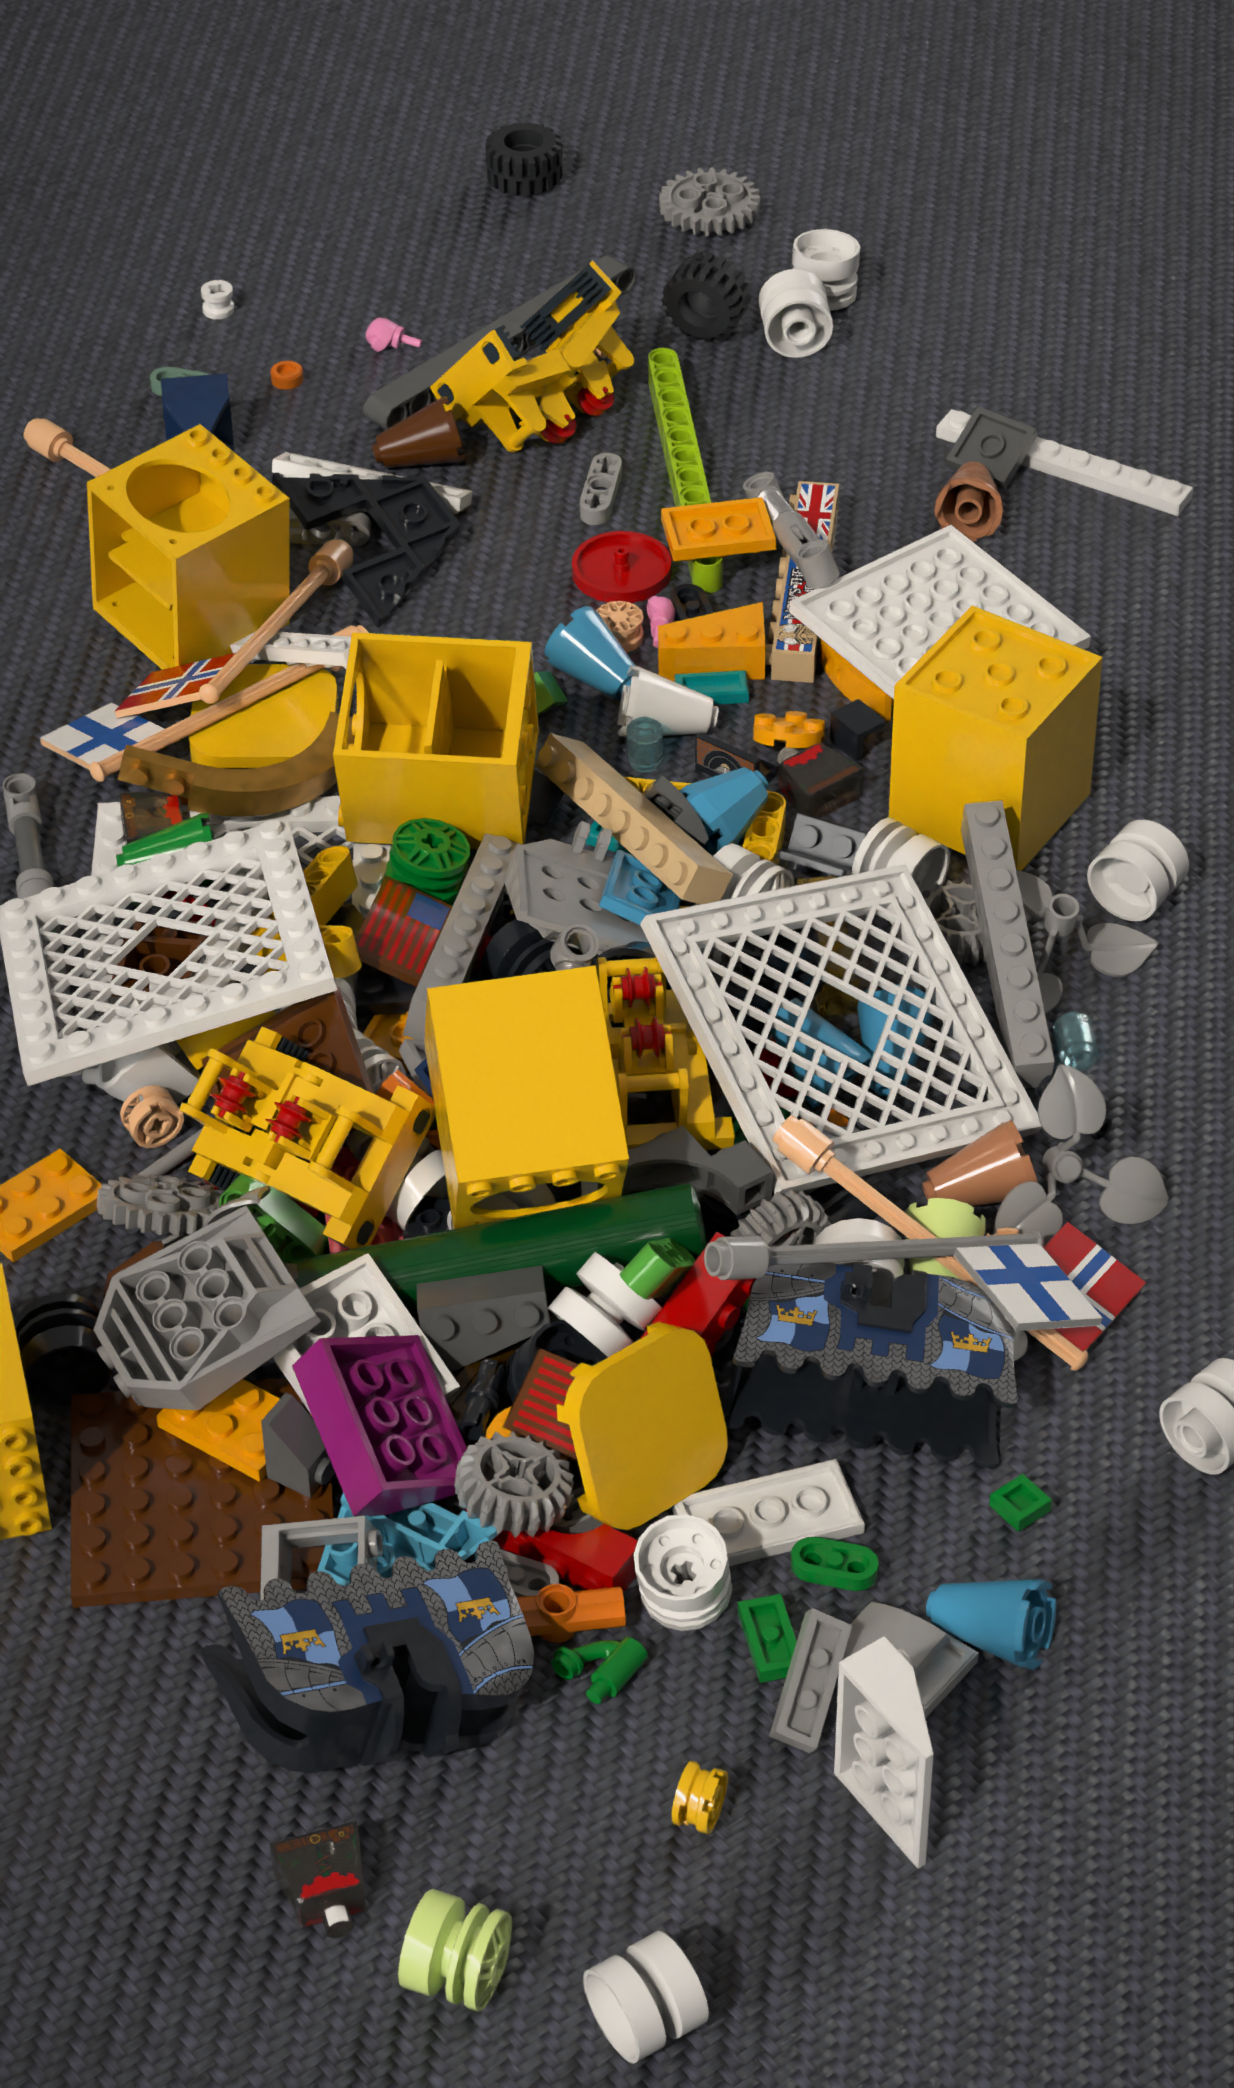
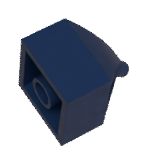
M227 373L161 379L166 440L201 424L232 451H235Z

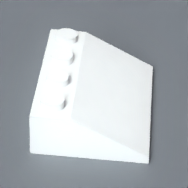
M369 1253L300 1288L321 1322L273 1356V1359L309 1412L310 1409L292 1365L319 1338L419 1335L445 1398H449L460 1388L456 1379Z
M883 1636L839 1662L834 1774L919 1869L926 1865L933 1750L912 1661L902 1649H896Z

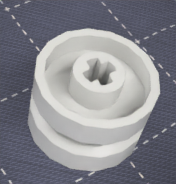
M856 1218L841 1220L826 1227L816 1237L815 1244L902 1239L891 1227L883 1223ZM905 1259L832 1263L852 1267L853 1263L871 1265L873 1284L870 1305L890 1307L892 1285L895 1278L904 1275Z

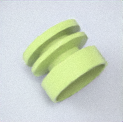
M435 1889L427 1891L417 1905L404 1938L398 1970L399 1984L405 1989L433 1997L438 1994L446 1982V1999L450 2003L457 2005L464 1999V2005L468 2009L480 2012L492 1998L506 1966L512 1932L511 1915L499 1909L494 1910L489 1915L487 1906L479 1903L473 1906L465 1918V1902L461 1897Z

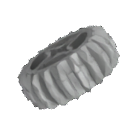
M964 879L961 884H954L948 880L946 886L934 884L931 891L923 890L922 896L959 966L961 967L963 963H970L975 967L979 960L987 963L972 885L966 884Z
M790 1189L784 1195L778 1192L775 1193L769 1201L762 1199L760 1206L756 1209H750V1214L745 1219L738 1220L740 1226L738 1229L731 1231L730 1236L758 1235L764 1239L769 1247L815 1244L816 1237L826 1227L830 1226L831 1223L824 1212L825 1209L817 1201H814L803 1191L795 1193Z
M495 1431L492 1438L488 1439L480 1436L475 1445H469L464 1452V1456L461 1457V1461L458 1462L454 1483L459 1506L467 1508L469 1519L480 1518L481 1528L491 1525L496 1528L497 1535L506 1530L511 1531L515 1538L521 1531H525L533 1537L538 1529L548 1532L553 1523H560L567 1507L571 1504L574 1485L573 1474L569 1470V1462L561 1460L560 1450H548L546 1441L536 1443L532 1441L530 1434L526 1438H519L513 1431L508 1437H503Z

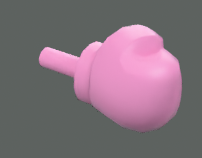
M380 317L369 324L365 335L367 342L371 344V348L377 352H380L387 346L398 348L401 342L418 348L422 344V340L404 335V327Z
M653 596L647 600L648 623L651 627V635L654 638L653 646L658 648V626L674 622L676 611L670 599Z

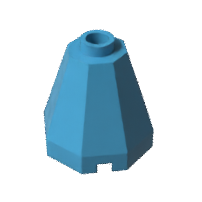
M743 767L686 785L679 790L696 811L705 827L709 839L702 847L708 853L714 854L731 843L738 845L767 802L768 793L766 790L769 788V785L759 771L755 770L753 772Z

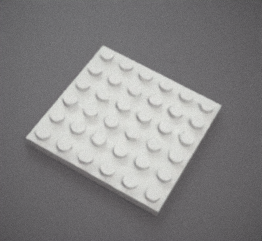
M952 525L836 579L828 586L817 588L791 600L789 609L793 616L892 699H894L895 684L972 605L1081 649L1088 648L1091 636Z

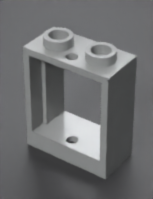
M365 1516L262 1525L260 1601L264 1599L263 1590L265 1585L272 1579H282L292 1587V1548L358 1542V1564H368L377 1572V1557H381L383 1554V1539L380 1530H377Z

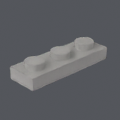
M813 1608L805 1613L769 1737L807 1753L817 1749L838 1677L839 1662L843 1659L852 1625Z

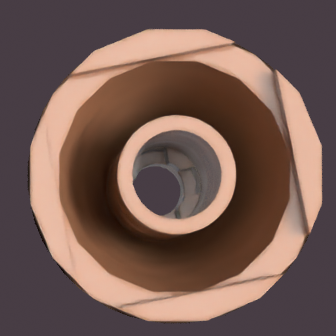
M972 461L963 464L938 493L934 513L941 525V529L952 525L972 542H975L978 538L986 535L988 537L993 534L1000 525L1003 515V502L989 470L982 463Z
M1009 1120L1001 1123L926 1172L928 1181L921 1184L927 1201L931 1198L954 1199L971 1206L1001 1203L1015 1186L1028 1181L1038 1183L1029 1154L1025 1155L1020 1144L1023 1140L1013 1121Z

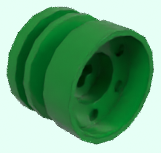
M428 818L409 820L400 825L393 834L384 878L387 875L453 906L462 887L463 877L466 874L470 857V844L463 833L443 821Z

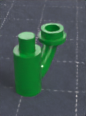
M625 1637L621 1642L602 1640L572 1650L566 1647H559L554 1652L551 1666L560 1677L571 1680L574 1676H579L583 1672V1663L606 1658L591 1675L593 1684L586 1691L590 1701L600 1704L606 1696L615 1697L648 1659V1654L638 1641Z

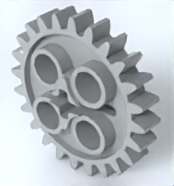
M698 168L696 174L686 171V177L675 175V181L667 180V186H662V193L659 194L660 214L664 215V220L671 221L672 227L681 225L682 232L693 229V235L698 234L700 231H704L706 236H709L711 231H715L719 236L722 235V230L734 233V227L744 229L745 223L752 224L753 217H758V210H760L759 189L755 188V183L748 182L747 176L738 178V172L728 175L726 174V169L716 173L714 168H710L709 172H704L701 168Z
M149 1174L148 1178L133 1175V1179L119 1177V1181L108 1180V1184H101V1189H98L97 1208L98 1214H103L104 1220H113L112 1224L114 1225L126 1224L125 1229L141 1228V1233L149 1231L158 1235L173 1234L179 1236L180 1232L192 1234L209 1225L207 1218L220 1207L219 1199L224 1191L214 1190L213 1185L201 1186L202 1181L187 1182L185 1177L176 1178L170 1175L155 1176Z

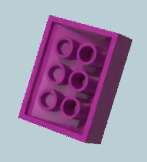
M419 1335L319 1338L292 1365L353 1517L388 1515L456 1495L454 1487L456 1469L467 1447Z

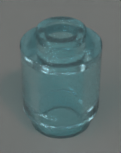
M650 717L637 718L631 721L626 728L627 759L633 769L640 772L653 771L659 766L663 758V727L657 720Z
M1069 1012L1064 1014L1053 1025L1059 1058L1065 1065L1078 1071L1086 1070L1094 1065L1098 1054L1092 1021L1089 1016L1083 1013Z

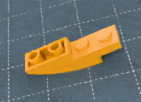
M820 638V663L833 684L852 702L860 699L885 719V721H890L891 706L894 705V699Z

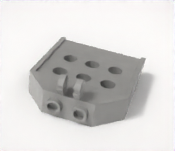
M583 821L579 823L575 831L572 845L548 839L516 846L504 876V883L517 920L529 923L539 931L544 939L554 942L570 925L584 924L589 926L596 932L599 938L598 955L610 948L626 945L633 941L649 942L640 925L598 906L613 857L605 855L613 830L603 828L599 832L594 852L583 849L590 833V823ZM568 944V946H571V947H574V948H578L577 946H575V945H573V944Z
M245 1205L114 1275L111 1278L94 1332L102 1346L97 1348V1351L111 1370L116 1368L118 1374L113 1379L127 1398L132 1396L139 1406L198 1411L311 1330L321 1320L277 1254L254 1215Z

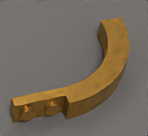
M330 711L322 732L304 751L283 762L260 768L224 769L210 767L126 745L118 780L189 799L187 810L200 813L209 812L211 815L246 817L282 812L315 799L337 782L333 752L339 714ZM350 716L347 749L349 744H354L355 736L352 735L353 717Z

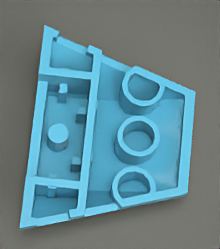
M343 1492L340 1500L342 1506L338 1518L353 1517ZM431 1502L388 1515L365 1516L382 1534L383 1554L381 1557H377V1573L383 1578L392 1577V1565L395 1559L401 1556H409L415 1559L422 1569L431 1571L434 1569L433 1560L438 1551L451 1549L457 1552L464 1561L475 1553L479 1544L491 1541L497 1536L495 1527L489 1525L481 1528L480 1518L469 1519L468 1513L464 1510L457 1516ZM358 1542L326 1545L317 1571H324L330 1574L339 1585L346 1586L350 1584V1571L353 1566L358 1564Z

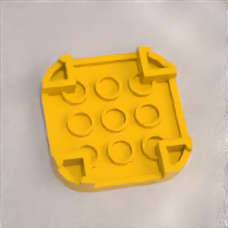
M248 664L219 695V700L216 703L292 665ZM322 668L188 735L191 761L201 765L224 769L260 768L274 765L296 756L310 746L320 735L326 725L330 711L337 713V709H339L335 677L328 670ZM202 699L192 701L190 716L214 704H208Z
M661 1322L647 1325V1336L594 1366L580 1363L570 1372L574 1380L568 1388L564 1405L557 1404L558 1421L569 1424L585 1494L576 1499L582 1512L591 1515L599 1523L623 1530L641 1526L705 1487L716 1477L723 1465L728 1447L726 1424L710 1353L704 1339L695 1331Z

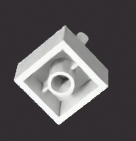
M132 999L125 1007L135 1009L142 1001ZM116 1015L112 1020L125 1019L126 1017ZM176 1040L101 1063L97 1069L86 1068L82 1073V1080L85 1084H96L109 1095L124 1102L132 1093L140 1088L149 1085H159L165 1087L173 1097V1101L179 1104L193 1092L200 1078L198 1070L190 1062ZM139 1095V1099L141 1102L144 1099L141 1095Z

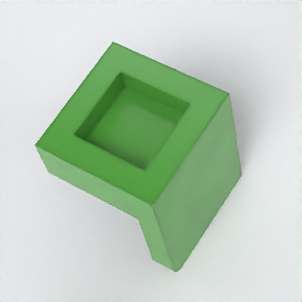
M550 671L534 673L538 716L553 706H560L568 702Z

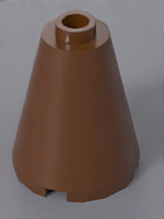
M445 396L377 435V443L372 444L377 464L384 462L386 468L467 461L466 453L462 455L458 453V448L463 447V443L453 411H445L443 405L449 403L448 397Z

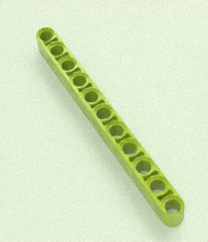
M669 348L654 349L648 355V385L675 507L711 503L678 355ZM708 557L687 561L692 584L701 587L705 593L717 592L723 587V557Z

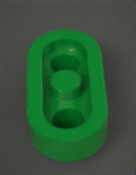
M806 1537L796 1542L792 1547L791 1569L795 1576L803 1581L851 1591H862L874 1585L878 1578V1558L871 1549L865 1546L820 1537Z

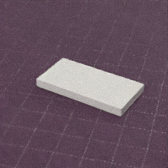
M837 1459L697 1492L672 1506L674 1515L687 1514L700 1517L717 1528L726 1543L729 1566L790 1552L796 1542L806 1537L838 1540L863 1534L865 1525Z

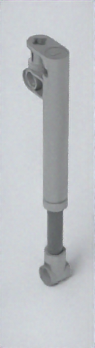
M17 773L7 777L3 781L2 787L10 832L15 835L20 874L16 879V892L18 898L23 899L39 894L47 888L54 887L51 874L44 869L39 837L42 820L36 782L28 774ZM58 924L51 932L60 934V924ZM42 940L43 947L45 948L51 941ZM62 944L55 952L64 954V945ZM46 960L47 969L54 963V961ZM67 964L58 973L68 974ZM50 980L51 989L59 982ZM70 986L62 993L72 995ZM90 991L83 998L93 1000L100 992ZM107 998L104 1003L111 1004V1001ZM53 1001L55 1010L63 1004ZM73 1006L66 1014L76 1016L83 1008ZM95 1010L87 1019L97 1021L105 1012ZM57 1022L59 1032H60L67 1024H63V1023ZM78 1027L74 1032L87 1031L88 1029ZM99 1064L88 1068L97 1069ZM85 1069L75 1071L59 1077L81 1075Z

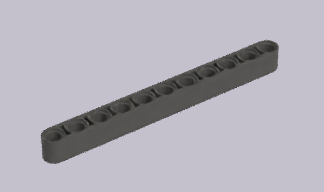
M609 255L595 261L596 265L622 292L619 297L626 294L633 287L636 280L634 268ZM580 271L371 394L364 405V416L387 430L435 402L437 398L430 389V386L483 337L498 327L505 325L504 333L507 331L510 333L507 338H513L512 346L516 344L518 348L515 351H521L522 353L519 357L541 345H536L537 339L534 338L532 340L530 338L532 334L529 333L527 335L525 333L528 329L525 327L522 330L520 326Z

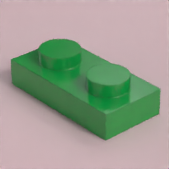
M776 1594L738 1602V1616L759 1683L786 1678L797 1641L782 1595Z

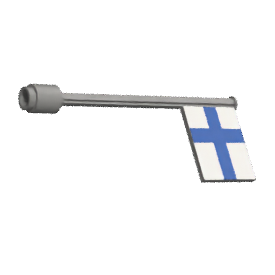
M1031 1230L1028 1234L769 1247L764 1239L758 1235L719 1237L715 1242H710L706 1246L704 1253V1263L707 1272L713 1277L717 1276L720 1280L762 1278L767 1269L773 1265L955 1256L978 1286L998 1307L1015 1331L1100 1326L1102 1321L1101 1315L1044 1250L1043 1237L1036 1230Z

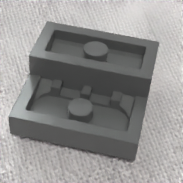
M662 775L647 787L643 795L702 847L709 837L701 819L684 795Z

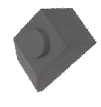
M285 1393L261 1421L267 1478L311 1498L321 1485H326L331 1480L335 1470L314 1419L293 1395Z

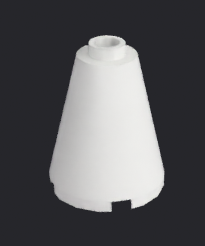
M630 665L626 676L632 677L631 685L623 686L617 725H622V727L617 731L618 736L645 737L706 734L709 727L715 728L719 708L718 706H713V698L639 666Z

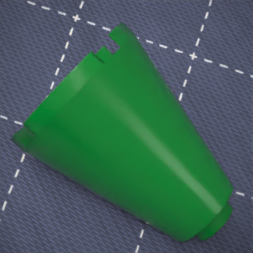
M209 812L200 813L123 845V853L116 855L117 866L134 865L150 860L157 854H169L186 849L189 845L196 842L205 843L214 840V834L210 830V825L204 826V823L211 822ZM205 879L199 887H209L214 880Z

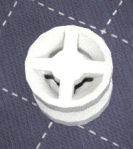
M213 280L201 287V297L205 300L202 308L206 317L224 319L234 313V302L230 299L233 296V288L230 283L223 280Z

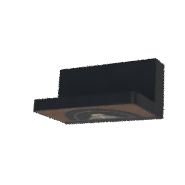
M700 733L695 738L696 770L714 777L745 767L753 772L755 770L759 771L768 784L776 777V766L703 733Z

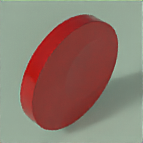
M614 531L596 535L583 542L576 549L572 557V577L576 586L587 596L603 602L624 601L634 603L649 599L660 593L671 579L672 560L668 549L660 541L642 533Z

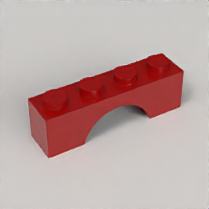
M606 1524L591 1531L578 1534H564L550 1529L546 1532L538 1529L535 1535L531 1537L525 1531H521L516 1538L511 1531L503 1530L492 1539V1541L498 1542L501 1549L509 1553L550 1565L558 1573L559 1579L580 1588L582 1591L621 1587L624 1593L636 1578L634 1552L638 1540Z

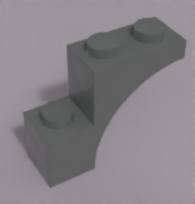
M681 1126L668 1133H662L655 1139L636 1148L628 1149L629 1162L621 1196L646 1188L671 1187L690 1183L697 1192L715 1198L730 1208L737 1216L760 1205L762 1199L771 1200L773 1170L745 1140L732 1147L723 1148L715 1155L710 1156L688 1130Z

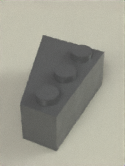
M542 1266L416 1284L417 1310L421 1330L451 1373L533 1336L541 1327L550 1323L549 1305Z

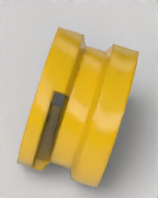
M688 1762L675 1793L672 1807V1823L678 1826L691 1824L696 1826L698 1832L709 1835L716 1826L723 1807L728 1784L727 1771L714 1768L712 1771L700 1770L698 1762Z

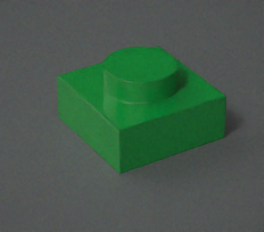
M1023 1473L991 1493L989 1506L1017 1532L1049 1513L1052 1500Z

